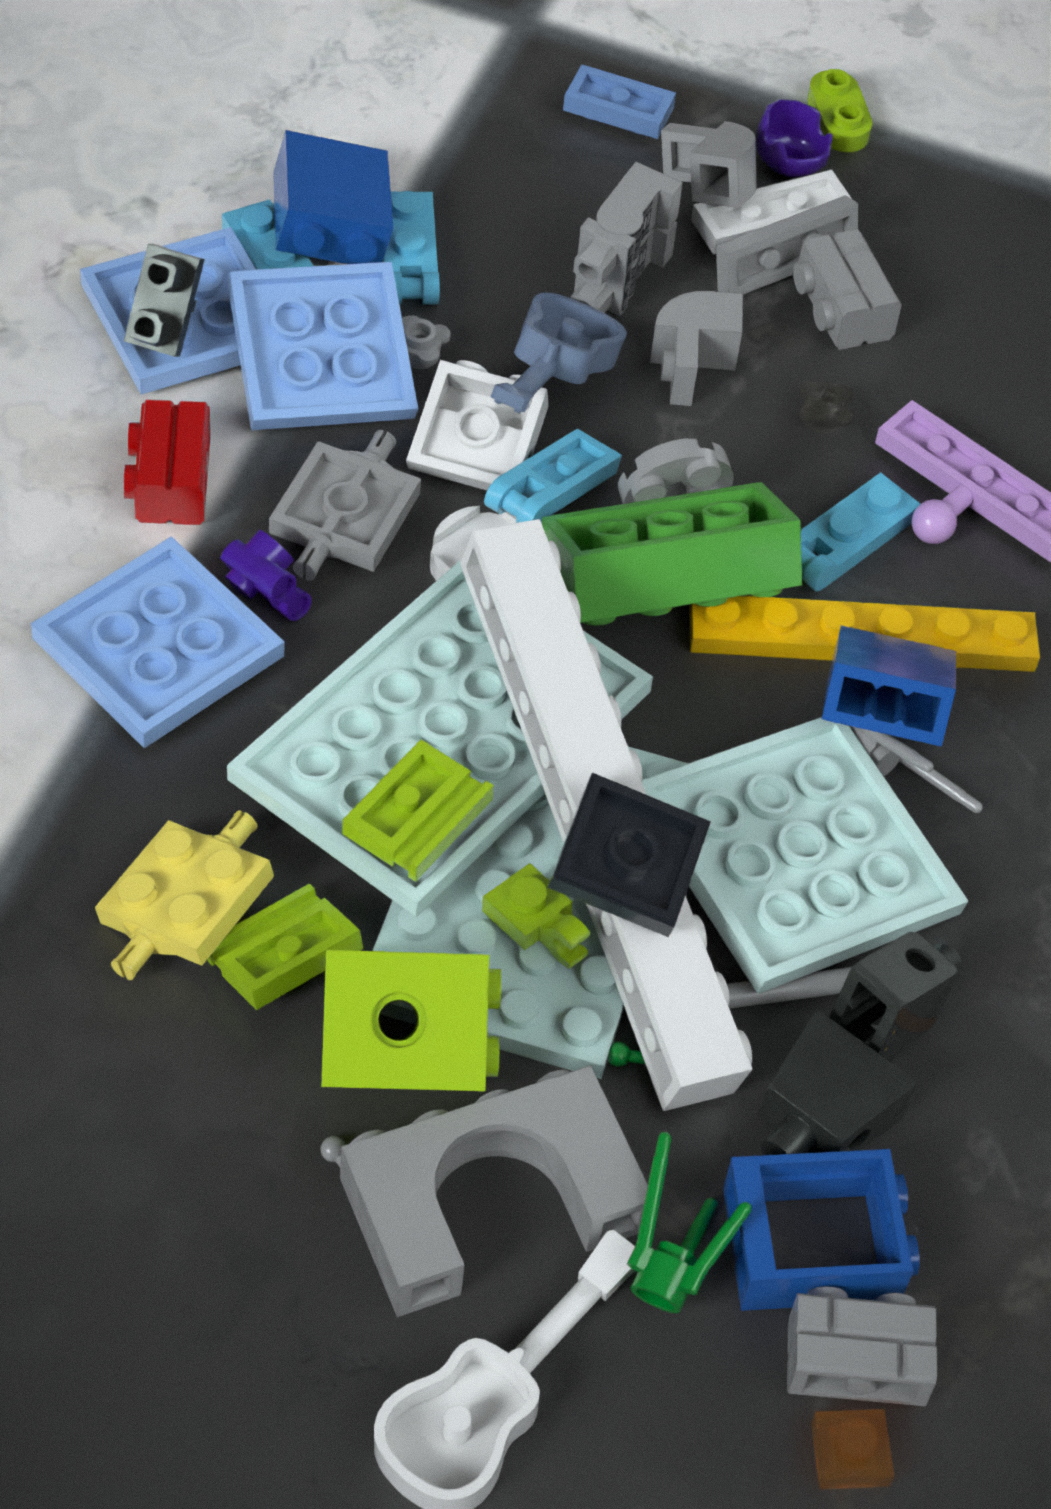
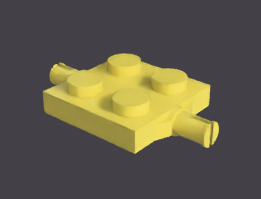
M240 810L236 811L234 817L219 835L214 836L202 834L168 820L95 906L100 923L126 934L131 939L121 953L111 962L113 970L123 978L126 976L127 980H133L136 973L149 957L157 953L177 955L201 966L206 962L274 877L270 860L240 849L250 834L257 829V823L252 816L246 812L243 815V812Z

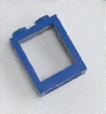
M890 1149L731 1157L723 1187L727 1219L731 1217L742 1202H748L752 1206L751 1213L731 1240L741 1311L792 1308L797 1293L807 1294L810 1290L817 1287L839 1288L848 1294V1298L875 1300L884 1294H904L911 1276L918 1275L920 1267L918 1242L914 1234L906 1235L903 1214H906L908 1208L907 1184L903 1174H895ZM866 1197L877 1264L776 1270L765 1201Z

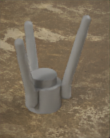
M849 726L883 776L892 771L898 762H901L972 812L980 813L983 806L978 800L934 770L933 763L892 735Z

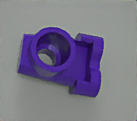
M258 530L247 544L237 539L227 545L220 558L230 569L225 579L240 594L252 600L259 593L270 602L274 609L291 621H297L306 615L311 606V596L303 589L296 587L295 576L286 570L293 563L294 559L277 541L264 531Z

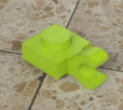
M529 863L483 896L482 912L524 951L537 941H540L563 966L570 969L588 955V950L580 943L590 936V931L578 918L572 915L573 901L566 895L547 888L550 880Z

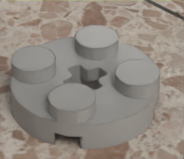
M678 439L655 446L635 459L637 470L629 476L628 480L625 472L619 478L618 491L622 503L626 504L732 487L734 475L727 454L720 445L712 442L713 450L700 448L697 439Z

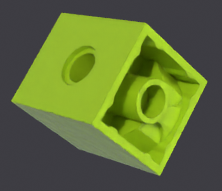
M326 950L321 1087L485 1091L486 1077H498L499 1036L487 1035L488 1009H500L501 969H489V955ZM394 1000L407 1002L413 1008L416 1016L413 1030L407 1036L399 1039L385 1036L378 1023L381 1009L387 1003Z

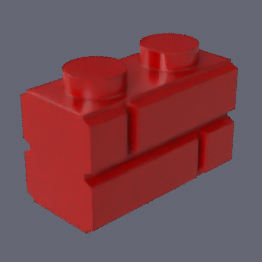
M146 399L141 406L140 422H129L128 456H137L136 465L125 464L124 499H134L135 519L140 523L166 524L168 520H172L174 524L201 525L204 522L211 441L210 406L206 402L180 401L178 405H174L171 400Z

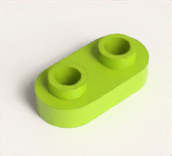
M829 69L815 74L810 81L807 102L809 106L814 107L821 114L820 129L823 135L826 136L828 133L833 135L831 148L840 152H855L863 149L869 142L873 122L858 82L847 72L840 69Z

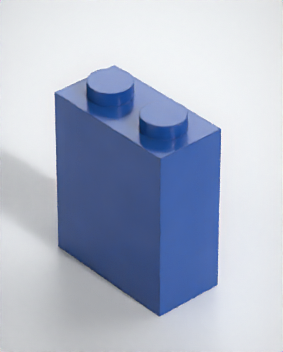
M285 130L273 171L276 250L344 264L383 262L394 229L388 151Z
M841 625L828 676L822 720L942 747L956 692V651Z

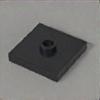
M592 772L586 783L547 888L669 937L677 922L711 821Z

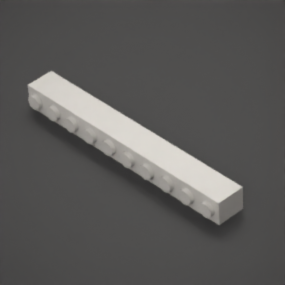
M540 519L472 530L460 565L564 843L586 783L592 772L646 794L641 782V762L635 750L629 749L621 730L619 705L613 696H608L600 676L601 662L598 651L592 643H588L580 624L581 612L578 599L573 592L567 591L560 573L561 559L558 548L553 541H548ZM686 896L675 927L669 937L586 904L663 1111L734 1094L752 1071V1050L745 1033L742 1030H737L728 1007L730 999L727 983L721 973L714 971L706 950L707 935L704 924L698 915L692 914Z

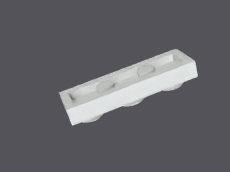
M828 170L757 188L755 194L740 208L706 203L694 204L691 221L714 255L716 254V245L844 195L849 198L851 197L834 172Z

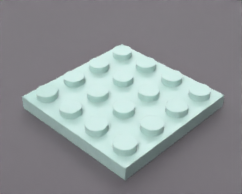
M822 717L641 781L646 795L711 821L689 887L757 994L892 942L909 931L917 932L960 915L968 903L966 896L848 725L822 720Z

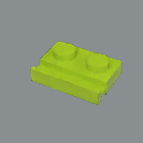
M420 739L343 818L342 834L392 867L398 864L407 870L408 877L416 882L493 800L494 785L488 781L482 784L471 777V770Z
M307 884L236 924L207 961L212 966L217 965L221 969L222 976L258 1010L324 972L326 968V950L360 951L363 949L360 930L326 898L321 900L316 896L315 888L311 884Z

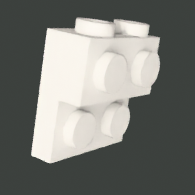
M440 360L406 459L408 469L488 490L496 478L527 460L529 455H533L549 406L547 389L541 387L534 395L530 407L525 413L521 412L519 414L508 405L495 403V399L491 398V394L495 384L509 383L512 385L521 375H511L509 378L490 374L484 367L471 361L460 360L454 364Z

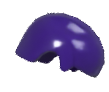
M779 99L768 104L759 122L755 136L756 149L762 161L775 173L786 177H805L824 168L830 155L833 135L831 133H828L826 136L823 135L820 129V112L814 107L797 100Z

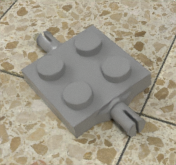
M384 430L376 431L364 452L344 451L318 441L269 517L270 534L305 547L293 565L294 572L300 578H303L306 573V580H313L326 557L337 558L372 572L375 571L419 497L421 489V478L396 470L385 461L396 446V439L389 432L384 437Z

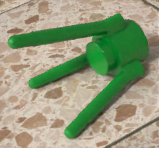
M661 1132L658 1136L655 1156L652 1161L637 1242L627 1265L637 1271L630 1287L631 1292L635 1296L655 1308L678 1314L688 1294L697 1295L707 1272L739 1231L740 1226L751 1213L752 1206L748 1202L739 1204L698 1260L693 1253L718 1206L717 1200L713 1197L705 1200L681 1246L667 1241H660L656 1250L652 1249L651 1246L672 1140L668 1132Z

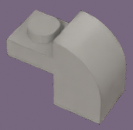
M725 121L717 129L669 123L661 130L663 174L679 181L691 182L693 202L740 208L755 194L757 190L755 135L749 128Z
M715 291L689 292L671 299L658 313L650 363L662 364L661 381L670 382V404L692 405L698 367L735 371L742 337L743 294Z

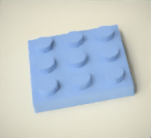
M231 227L163 246L177 252L205 259L195 296L197 301L195 310L191 312L180 357L170 356L124 341L146 251L80 269L81 285L141 395L240 366L227 281L229 271L256 270Z
M392 262L229 271L227 284L251 430L415 419L418 404Z
M172 536L31 623L32 639L143 748L157 741L284 657V641Z

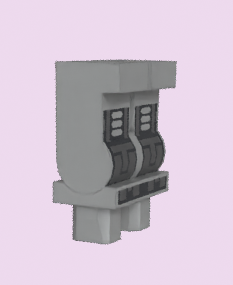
M638 162L633 164L599 208L596 220L588 217L580 227L578 255L574 259L573 272L576 274L574 293L571 296L572 299L587 304L603 313L609 311L618 316L622 315L628 307V299L633 296L635 291L636 279L651 262L663 268L673 256L677 227L675 220L678 217L683 182Z

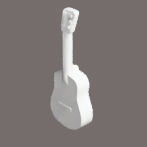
M615 1230L607 1231L578 1273L579 1281L510 1353L484 1339H469L453 1351L446 1364L437 1372L405 1385L394 1392L383 1403L374 1424V1455L382 1473L404 1497L423 1509H474L487 1498L499 1478L509 1446L533 1425L537 1417L540 1390L530 1373L600 1298L606 1301L635 1271L627 1265L635 1247Z

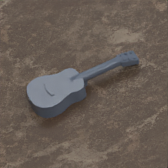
M554 293L535 295L514 350L516 357L529 364L530 367L512 385L509 383L495 384L491 398L495 399L494 402L497 404L502 403L514 408L516 413H525L530 407L534 395L552 376L570 383L582 384L585 383L589 374L611 370L615 366L626 339L627 332L625 328L607 314L572 298Z

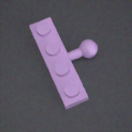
M913 400L879 427L875 441L877 445L949 493L942 500H927L915 509L912 516V528L920 540L928 544H940L947 541L955 532L957 516L967 507H970L1051 562V492Z

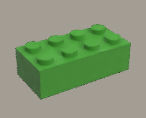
M762 482L542 517V526L548 541H553L558 548L561 559L560 573L567 591L573 592L578 599L581 612L580 623L583 622L587 625H606L613 622L617 616L635 613L646 616L664 615L669 613L672 607L694 603L706 607L724 604L730 597L748 594L756 597H771L780 594L783 588L802 585L800 519Z

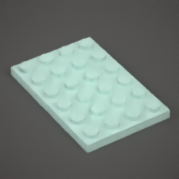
M460 561L227 765L228 781L415 917L424 911L545 794ZM583 631L587 642L592 643L598 651L601 662V679L608 696L611 695L616 699L622 720L651 692L653 676ZM421 739L471 770V777L482 784L485 781L493 784L494 789L493 800L415 882L408 877V871L398 864L392 867L342 834L343 818Z
M628 747L635 750L640 759L642 780L689 764ZM544 794L417 917L392 900L373 951L489 955V969H501L500 1009H488L487 1035L499 1036V1049L571 1071L591 1066L596 1077L602 1079L609 1050L614 1042L625 1007L586 903L567 896L573 901L572 915L578 918L590 931V936L580 943L588 950V955L570 969L563 966L540 941H537L524 951L482 912L483 896L529 863L548 880L551 879L564 843L546 794ZM402 1000L391 1001L380 1011V1014L411 1024L416 1022L413 1008Z

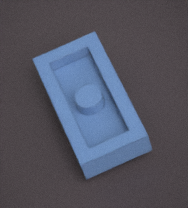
M581 64L565 93L563 111L658 139L661 130L666 125L674 109L676 93Z

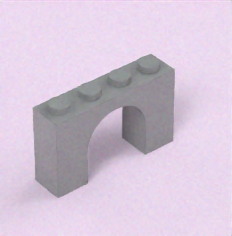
M591 1066L572 1072L564 1069L556 1070L546 1074L535 1084L511 1092L505 1089L494 1090L480 1097L474 1104L449 1112L443 1109L433 1110L421 1115L412 1124L388 1132L383 1130L368 1131L356 1137L350 1144L341 1147L340 1180L397 1317L461 1295L465 1264L440 1209L436 1192L451 1172L472 1160L490 1156L509 1157L524 1161L544 1173L557 1188L586 1252L594 1250L609 1230H615L624 1238L638 1234L648 1184Z

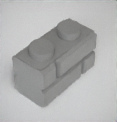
M858 229L836 233L832 238L829 234L807 238L802 243L799 262L794 265L793 278L797 291L800 294L807 293L813 304V316L817 328L820 331L827 330L838 350L861 346L864 341L872 344L890 340L895 335L902 304L862 233Z
M817 1287L810 1290L807 1294L797 1293L788 1322V1394L926 1407L937 1380L935 1306L917 1305L913 1297L900 1293L884 1294L875 1300L848 1298V1294L845 1291L835 1287Z

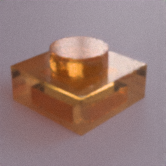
M885 1410L816 1411L811 1426L820 1489L890 1487L894 1478Z

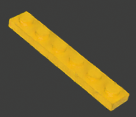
M756 596L730 597L724 604L706 607L696 605L695 603L689 606L691 653L832 660L840 626L842 625L956 651V668L1035 672L1040 659L1035 612Z

